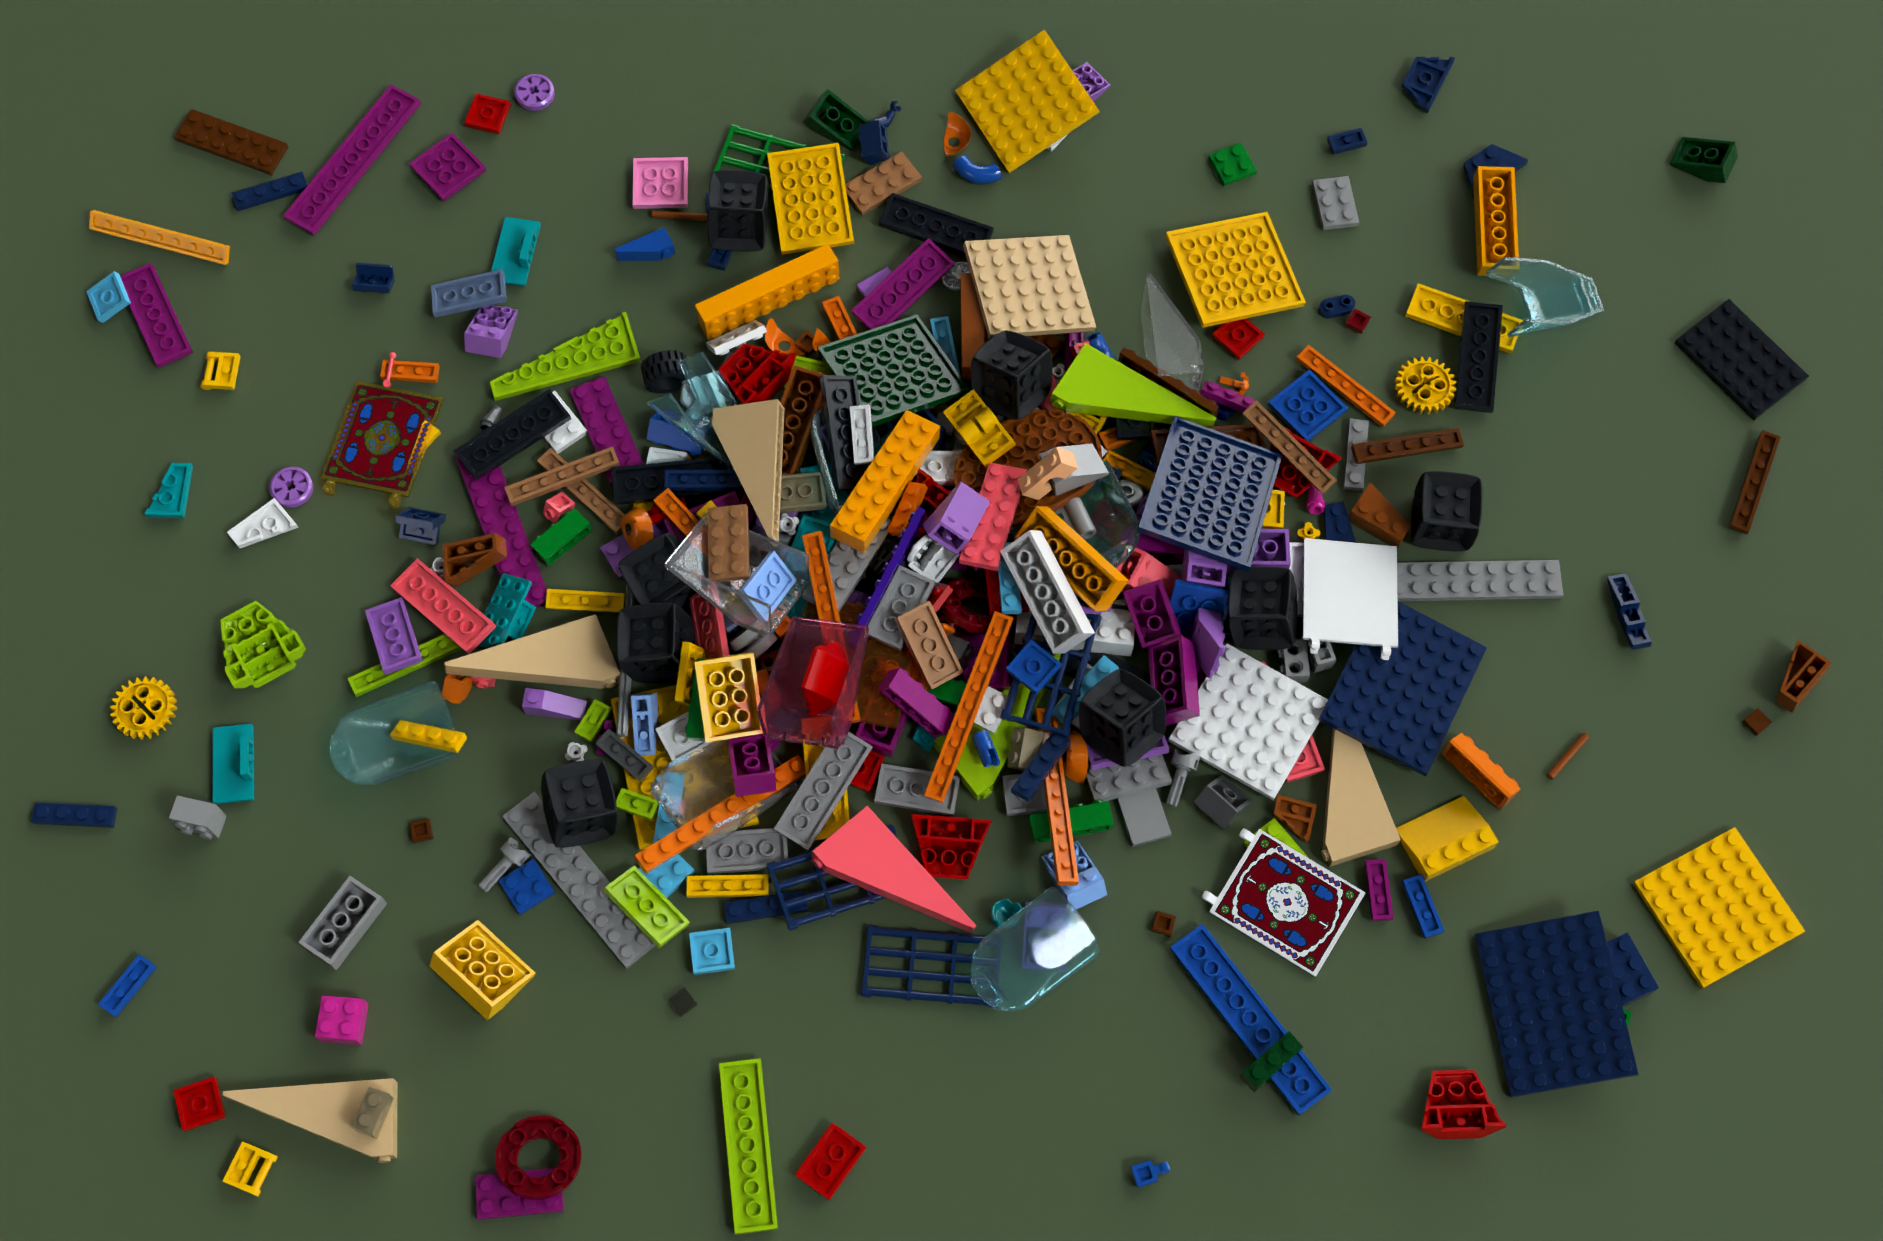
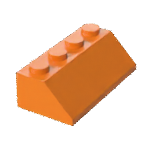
M1463 733L1450 740L1442 753L1499 810L1513 799L1521 789L1513 778H1509L1504 773L1501 766L1494 764L1489 759L1488 754L1478 749L1474 745L1473 740Z

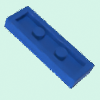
M1422 874L1403 880L1401 883L1423 938L1426 939L1442 934L1444 928Z
M139 954L98 1005L117 1018L157 966Z

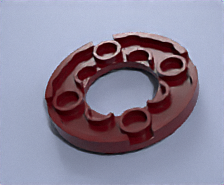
M958 579L948 583L947 585L953 591L940 608L949 622L964 628L970 633L986 634L992 617L987 615L976 617V614L970 615L964 611L965 608L960 606V601L966 597H980L988 601L986 581L975 579V581ZM1004 614L1013 617V625L1017 614Z
M545 1115L531 1116L516 1122L501 1137L495 1154L497 1173L503 1185L513 1194L530 1200L547 1199L563 1192L575 1180L582 1162L581 1146L574 1130L567 1126L564 1121ZM546 1139L554 1143L559 1149V1164L547 1176L539 1178L530 1177L518 1165L519 1152L531 1140Z

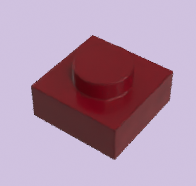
M1354 309L1345 326L1362 334L1371 316Z

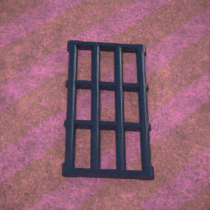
M1031 613L1025 637L1022 638L1021 650L1030 640H1033L1049 653L1052 650L1046 639L1044 642L1032 639L1037 621ZM1086 614L1087 619L1091 620L1090 624L1095 633L1085 640L1082 653L1071 649L1066 653H1061L1059 662L1062 663V667L1056 672L1053 684L1047 683L1043 687L1050 689L1051 692L1042 724L1030 720L1037 697L1032 691L1029 692L1023 717L1011 715L1020 684L1013 676L1011 677L1012 683L1005 707L1001 711V719L1063 737H1069L1072 717L1077 699L1081 695L1080 688L1087 663L1091 658L1090 652L1097 627L1100 626L1101 616ZM1069 656L1080 659L1072 689L1061 686ZM1059 692L1070 695L1061 729L1049 726Z
M893 824L886 826L897 838ZM813 849L805 854L766 864L789 931L797 929L798 926L829 916L834 917L838 913L869 903L872 905L876 901L885 899V897L876 893L872 894L871 891L865 889L867 896L833 906L829 895L858 886L846 881L827 888L823 877L830 874L822 869H818L814 864L815 871L781 882L777 881L774 871L811 860ZM818 879L821 890L784 901L781 890ZM825 897L827 909L791 920L787 909Z
M868 925L861 997H890L907 999V1001L914 999L948 1002V1004L987 1005L990 1008H998L1003 936L958 934V932H954V934L917 931V929L878 928L874 925ZM872 935L912 938L911 950L871 947ZM916 939L953 942L952 954L915 951ZM957 942L997 945V957L956 954ZM870 955L910 958L909 970L869 967ZM914 960L951 962V973L914 971ZM955 963L996 965L995 977L955 974ZM868 975L909 979L908 991L867 987ZM913 979L950 982L949 994L912 991ZM954 982L994 986V998L954 995Z

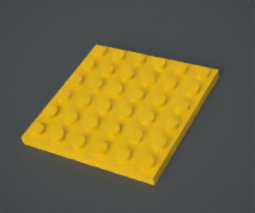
M1045 30L955 90L1009 173L1100 113Z
M1268 212L1168 231L1165 234L1202 328L1304 307L1306 301Z
M1736 827L1632 883L1701 989L1805 932Z

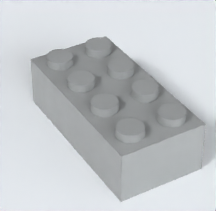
M349 876L298 943L305 950L337 971L385 908L387 902L383 897L352 876Z

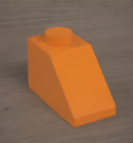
M448 674L444 680L441 698L453 704H460L468 697L474 684L471 680L472 676Z

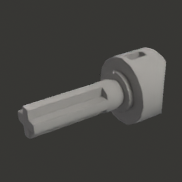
M1175 749L1171 764L1177 770L1166 801L1167 805L1177 807L1187 772H1196L1200 760L1198 754L1183 755V753Z
M512 837L500 848L504 857L478 884L485 892L491 889L510 868L512 863L521 866L531 855L525 850H520L518 842Z

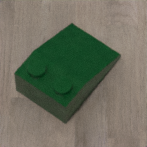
M829 89L819 97L803 121L805 125L817 134L835 143H839V145L849 150H853L859 140V126L869 122Z
M1682 137L1670 161V165L1708 182L1726 183L1738 158L1736 144L1731 141Z

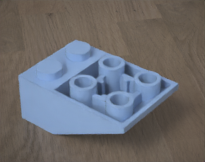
M1078 840L1074 841L1079 879L1077 886L1057 885L1053 852L1042 856V860L1062 899L1071 912L1107 895L1103 877Z

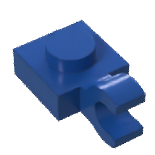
M1150 1160L1131 1166L1138 1188L1158 1182L1157 1175L1170 1172L1168 1162L1153 1166Z

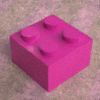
M322 996L315 1038L324 1043L362 1045L369 1004L360 998Z

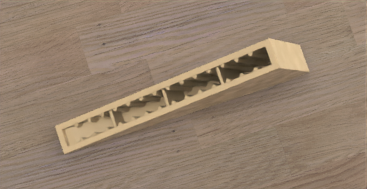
M778 399L714 408L713 416L710 419L711 426L714 428L767 536L774 545H779L785 408Z
M596 614L444 662L445 673L452 675L598 689L613 688L620 683L619 669Z
M1334 728L1332 729L1323 850H1321L1323 860L1328 862L1329 867L1397 846L1401 840L1362 743Z
M394 1078L223 1091V1096L229 1100L378 1160V1163L391 1162V1159L397 1158L398 1082ZM369 1087L389 1093L394 1098L377 1139L361 1134L352 1128Z

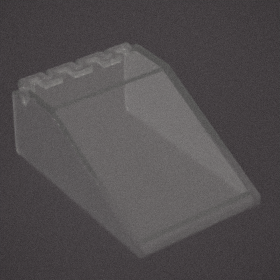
M1146 274L1140 307L1145 358L1157 367L1158 376H1171L1174 379H1179L1190 389H1195L1199 392L1204 371L1200 338L1152 274Z
M706 512L666 561L665 568L737 625L763 636L765 633L772 635L779 626V623L782 622L789 610L808 587L807 583L810 581L809 555L748 530L749 577L766 555L771 551H775L797 580L771 614L770 604L739 592L748 579L727 582H715L709 579L708 513Z
M728 739L713 742L668 763L650 785L652 788L651 794L657 802H664L661 807L670 819L676 818L673 824L677 829L735 794ZM771 750L773 768L776 769L782 763ZM793 782L773 796L715 824L691 848L702 851L720 842L790 795L799 786L796 782Z

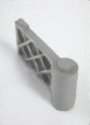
M1073 498L1064 507L1055 511L1057 515L1062 513L1063 521L1084 540L1096 534L1097 531L1081 498ZM1012 526L1013 530L1010 532L1014 540L1017 539L1015 536L1022 526Z

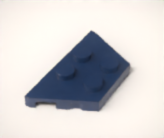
M1416 57L1401 88L1427 114L1454 63V57H1449V60H1439V57Z
M1494 144L1465 161L1463 165L1465 173L1468 175V184L1472 188V197L1474 198L1473 176L1478 166L1514 167L1516 172L1525 166L1528 160Z

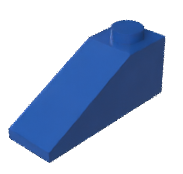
M665 227L614 249L618 261H660L668 259L675 254L674 244Z

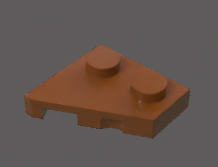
M1278 795L1273 816L1300 839L1308 843L1317 805Z

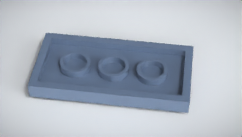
M503 269L431 285L432 311L435 318L507 302L505 273Z

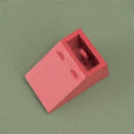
M1128 545L1117 567V570L1129 580L1122 589L1123 592L1161 579L1170 599L1175 580H1179L1181 577L1147 552Z

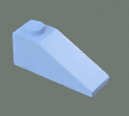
M657 692L637 693L631 696L635 751L640 755H655L657 740L655 729L658 723Z

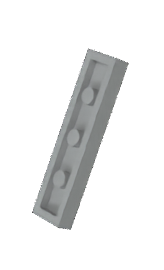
M1351 418L1349 420L1343 486L1345 490L1362 492L1364 488L1365 463H1355L1351 446L1367 442L1369 425L1367 420Z

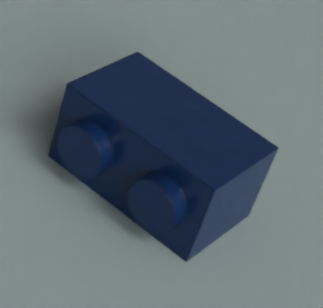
M879 120L859 126L860 134H858V138L861 143L860 155L862 159L866 160L869 165L888 160L889 150L886 127Z

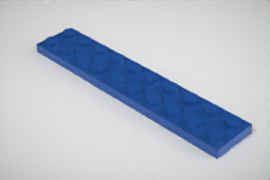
M1203 924L1170 947L1171 952L1255 1060L1287 1033ZM1302 1050L1270 1078L1298 1116L1332 1091L1331 1087Z

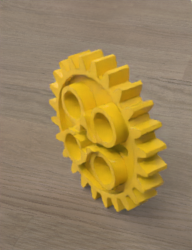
M1422 356L1418 362L1416 358H1413L1412 363L1407 361L1406 365H1402L1400 371L1397 372L1394 390L1398 391L1397 397L1402 396L1400 403L1407 402L1406 408L1413 407L1412 412L1419 409L1420 414H1422L1423 410H1426L1428 415L1431 410L1437 413L1439 408L1443 411L1445 405L1449 406L1454 398L1456 391V381L1453 380L1454 374H1449L1450 368L1444 369L1445 363L1438 365V359L1431 362V357H1429L1425 361Z
M145 676L142 682L137 677L134 684L129 680L128 687L121 686L123 692L116 691L119 697L112 698V701L116 704L110 706L111 710L114 711L110 714L114 719L112 722L120 732L123 731L125 736L130 735L133 739L137 735L141 740L144 739L145 735L151 739L152 733L159 736V729L166 731L164 725H171L172 723L169 718L176 717L172 712L177 710V707L173 705L177 702L175 697H173L175 695L174 692L170 690L171 688L167 684L164 685L165 683L162 680L157 682L155 677H152L149 681L147 676ZM149 692L146 697L142 698L144 693ZM135 696L155 716V719L152 720L132 697ZM133 705L130 711H126L129 706ZM161 705L159 710L154 711L156 706ZM146 718L144 723L139 724L140 720Z

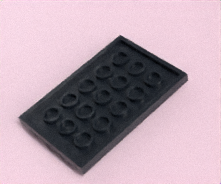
M1730 299L1675 341L1754 421L1809 377Z

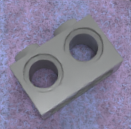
M1306 640L1308 658L1313 672L1332 669L1336 658L1330 642L1320 641L1318 654H1311V640Z
M1295 639L1293 647L1277 649L1278 658H1281L1282 663L1279 666V673L1297 683L1307 682L1310 677L1306 640ZM1292 649L1296 654L1292 655L1287 650ZM1289 668H1296L1298 673L1291 672Z

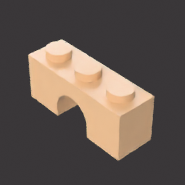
M1059 447L1053 449L1018 478L1022 495L1036 500L1044 497L1052 490L1049 479L1055 477L1066 479L1078 469L1074 453Z

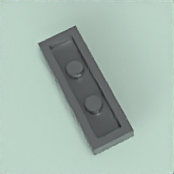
M610 729L595 743L639 782H642L654 768L653 765Z

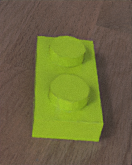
M595 699L574 731L575 735L593 743L604 725V720L608 719L613 709Z
M621 788L616 800L617 809L653 821L660 803L659 800Z

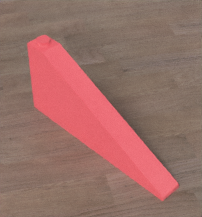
M868 806L812 851V863L818 869L821 868L828 874L968 933L974 932L977 926Z

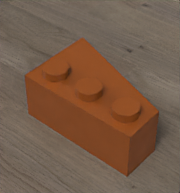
M1371 482L1349 515V521L1390 546H1397V549L1411 527Z
M496 533L443 544L445 582L457 587L506 559V539Z
M1797 640L1776 703L1793 713L1827 674L1832 662Z

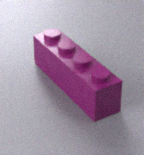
M897 668L888 671L878 690L934 738L945 736L955 716L950 708L941 704L935 695L927 692L921 683L913 680L906 670Z

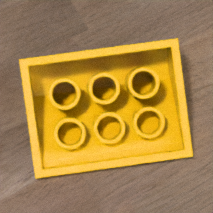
M741 653L694 662L705 743L765 733L754 653Z
M1465 796L1396 828L1402 846L1418 874H1422L1425 882L1494 849L1499 843L1489 824Z
M479 920L433 952L429 965L486 1020H489L503 1009L536 974Z

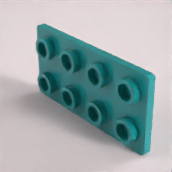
M505 217L491 272L503 269L506 284L526 286L541 227L539 221Z
M505 573L502 574L484 613L497 627L478 645L479 647L488 649L505 643L507 637L512 640L523 637L536 609L534 605L525 601V597L532 584L531 581Z
M253 724L214 727L213 803L253 801Z

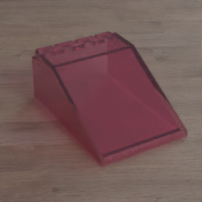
M792 616L757 708V715L763 735H768V739L783 741L785 736V741L801 744L803 739H805V744L821 746L824 742V747L839 749L841 744L844 745L853 721L869 632L868 626ZM832 640H836L850 665L838 702L832 707L810 717L807 714L810 708H807L805 705L807 699L803 697L801 685L813 649L819 645H826L827 642L831 643Z

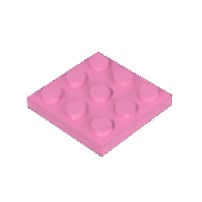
M688 157L633 158V209L688 208Z

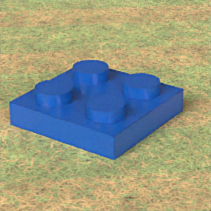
M1030 640L1006 667L1005 671L1037 695L1062 667V663L1033 640Z
M534 859L499 880L520 915L555 894Z

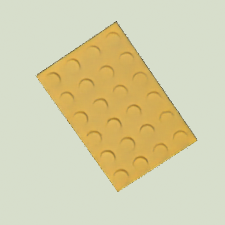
M839 143L767 153L782 255L811 251L826 244H829L830 247L854 244Z

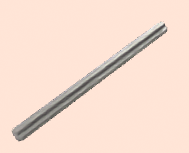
M627 583L625 608L637 605V600ZM620 669L616 734L618 737H627L632 679L622 669Z

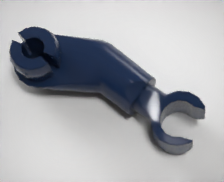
M891 101L890 110L886 112L884 117L870 120L868 123L879 120L885 127H888L895 116V112L901 111V107L896 106L898 101Z

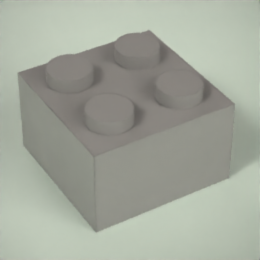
M177 795L169 819L174 823L175 827L180 829L181 833L186 835H192V833L200 834L201 838L211 840L212 837L219 839L227 816L216 804Z

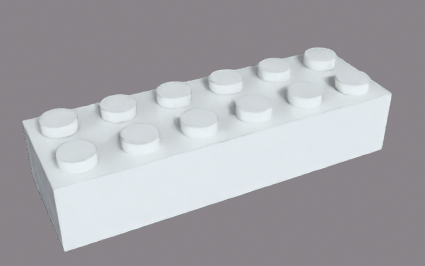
M1029 530L1000 551L1053 654L1066 653L1095 633L1042 531Z
M1030 608L1029 612L1017 614L1014 644H1023L1022 638L1025 637L1032 613ZM1111 608L1110 612L1096 614L1101 616L1102 619L1100 626L1097 627L1091 652L1131 656L1134 646L1135 625L1130 611ZM1037 623L1032 639L1044 642L1045 637ZM1085 640L1071 650L1079 651V649H1083Z

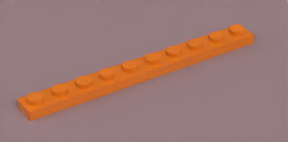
M667 488L653 500L654 503L708 560V530ZM748 579L727 581L744 599L739 590ZM779 606L775 608L767 620H764L780 639L795 627L792 620Z
M818 531L802 535L824 645L827 642L831 643L832 640L838 641L849 663L823 533ZM850 666L836 704L841 725L861 721Z
M996 611L993 614L925 791L924 797L944 803L1012 625L1013 617Z
M1046 708L1035 709V722L1042 724ZM1052 715L1049 726L1058 728L1057 719ZM1037 729V731L1045 733L1043 740L1044 745V743L1052 733ZM1061 757L1043 783L1056 882L1060 886H1077L1079 879Z
M799 755L795 756L774 769L777 791L736 797L735 793L634 856L635 861L645 874L649 873L805 776V763Z

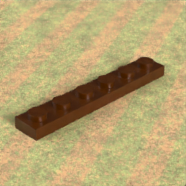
M1459 428L1353 444L1351 450L1355 463L1363 464L1459 449L1464 446V442Z
M1764 430L1761 431L1728 528L1746 535L1749 533L1781 438L1780 436Z

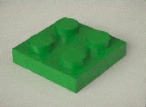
M1242 142L1209 154L1208 159L1223 186L1254 176L1257 173Z

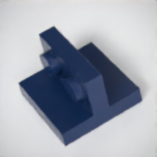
M412 507L407 508L396 515L395 523L400 524L399 538L437 545L439 542L440 525L446 521V514Z

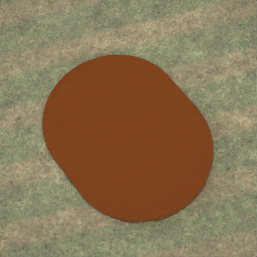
M1034 409L1020 420L1007 419L1000 423L1015 441L1016 445L992 463L1027 469L1028 471L1039 462L1040 453L1055 447L1093 444L1101 460L1102 448L1095 431L1080 417L1065 413L1064 410ZM966 445L955 463L954 486L956 487L962 481L980 494L988 466L985 467L971 448ZM1096 480L1058 496H1055L1053 490H1051L1040 500L1024 496L1021 492L1011 526H1022L1036 506H1046L1053 512L1064 507L1069 500L1083 496Z

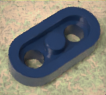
M1350 295L1325 299L1320 303L1318 312L1326 319L1347 315L1354 310L1355 300Z

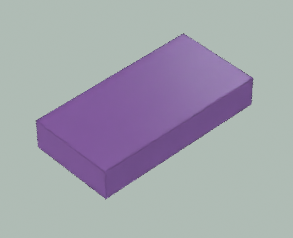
M887 267L857 284V289L865 298L892 272Z

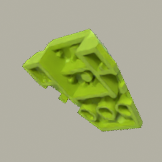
M257 601L220 620L222 641L225 645V650L223 651L226 658L225 672L234 688H246L250 685L259 688L294 669L296 666L295 660L301 658L306 650L297 632L288 628L283 621L274 617L269 610Z

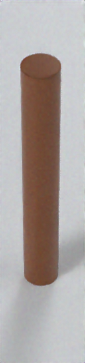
M653 210L652 218L707 221V214Z
M1586 733L1581 734L1547 773L1549 779L1553 780L1589 739Z

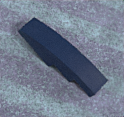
M1627 574L1608 576L1607 581L1615 609L1631 649L1651 647L1652 641L1645 628L1646 621L1639 608L1640 601Z

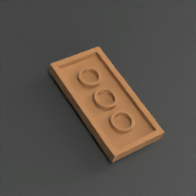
M901 151L846 183L847 197L863 216L887 202L892 193L899 195L921 182L922 176Z
M747 504L708 508V569L710 583L749 579Z
M930 601L894 618L928 690H932L964 673Z

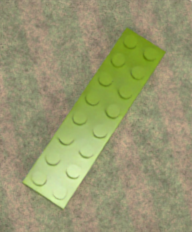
M761 1058L719 1063L735 1235L777 1230L778 1223Z

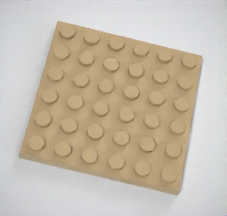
M1069 235L964 242V251L989 339L1005 330L1017 332L1024 336L1095 331L1096 324Z

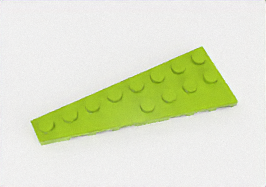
M623 312L621 316L613 320H607L600 327H594L590 329V332L580 337L576 336L553 348L554 351L538 356V359L531 363H525L521 365V368L511 373L507 372L490 381L495 401L641 362L627 313Z

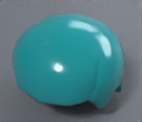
M1009 899L997 901L990 911L992 922L996 927L1003 930L1015 928L1023 918V909L1020 903L1010 902Z

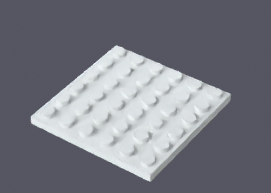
M1226 644L1223 657H1219L1218 671L1213 673L1212 679L1206 677L1198 690L1200 716L1179 722L1168 741L1190 754H1198L1202 761L1274 801L1320 721L1318 719L1328 699L1233 646Z

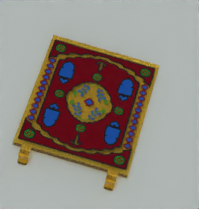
M357 381L321 476V480L326 481L323 487L324 491H326L325 493L333 495L336 483L392 494L389 499L391 508L398 509L401 496L409 498L427 448L426 444L432 427L435 425L444 399L442 397L392 387L385 388L382 385Z

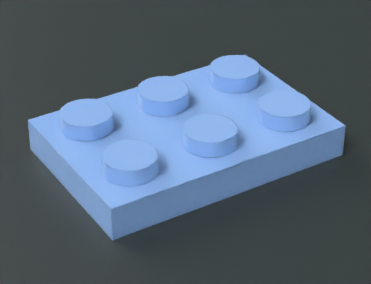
M771 551L762 560L739 592L763 621L769 618L797 580L776 552Z

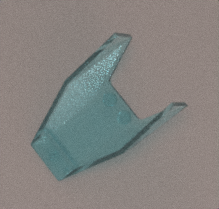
M1504 257L1486 272L1488 277L1516 287L1521 294L1529 319H1525L1507 334L1508 337L1568 326L1604 311L1593 278L1548 260Z
M703 352L681 359L679 364L693 395V402L684 412L672 394L651 400L647 404L687 438L729 469L734 470L714 428L711 426L710 419L713 416L714 408L737 405L736 400Z

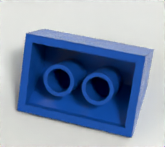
M662 407L650 418L647 440H651L657 445H668L675 450H686L692 455H700L706 449L714 428L708 420Z

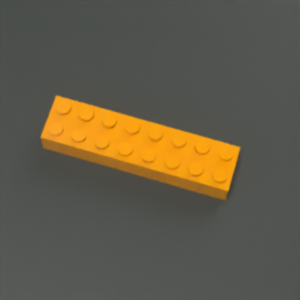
M829 244L817 248L695 304L698 324L707 340L717 338L729 330L732 331L744 323H749L759 316L769 314L772 310L785 307L794 300H800L811 292H817L826 285L836 283L840 279L839 261Z
M908 410L905 411L830 524L831 538L862 553L866 552L904 494L908 482L913 480L917 471L939 440L940 425Z

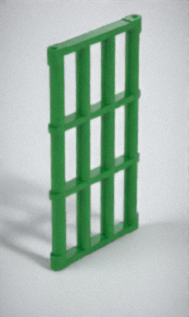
M732 124L713 172L720 171L722 164L725 163L770 176L769 168L764 167L763 164L765 159H768L767 153H772L769 152L771 143L791 149L811 146L805 143L800 144L777 138L771 134L766 135L747 130ZM738 134L766 142L764 150L732 142L733 136ZM730 148L760 156L758 165L730 158L726 156L727 151ZM840 153V154H841L842 164H843L844 159H845V154ZM768 184V192L773 193L772 185Z

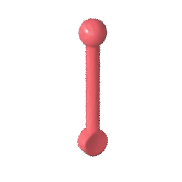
M395 352L389 353L390 361L386 380L383 381L385 388L391 386L390 376L393 361L396 358Z

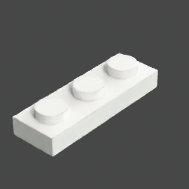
M870 405L851 406L850 416L854 464L871 463L874 459Z

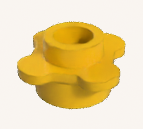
M1306 522L1304 527L1297 531V535L1303 541L1304 538L1315 539L1320 536V530L1315 529L1312 523Z

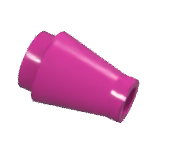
M1312 485L1308 488L1306 508L1311 514H1321L1326 505L1322 494Z

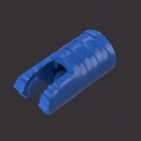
M988 730L979 731L972 735L971 738L983 766H999L1000 760Z

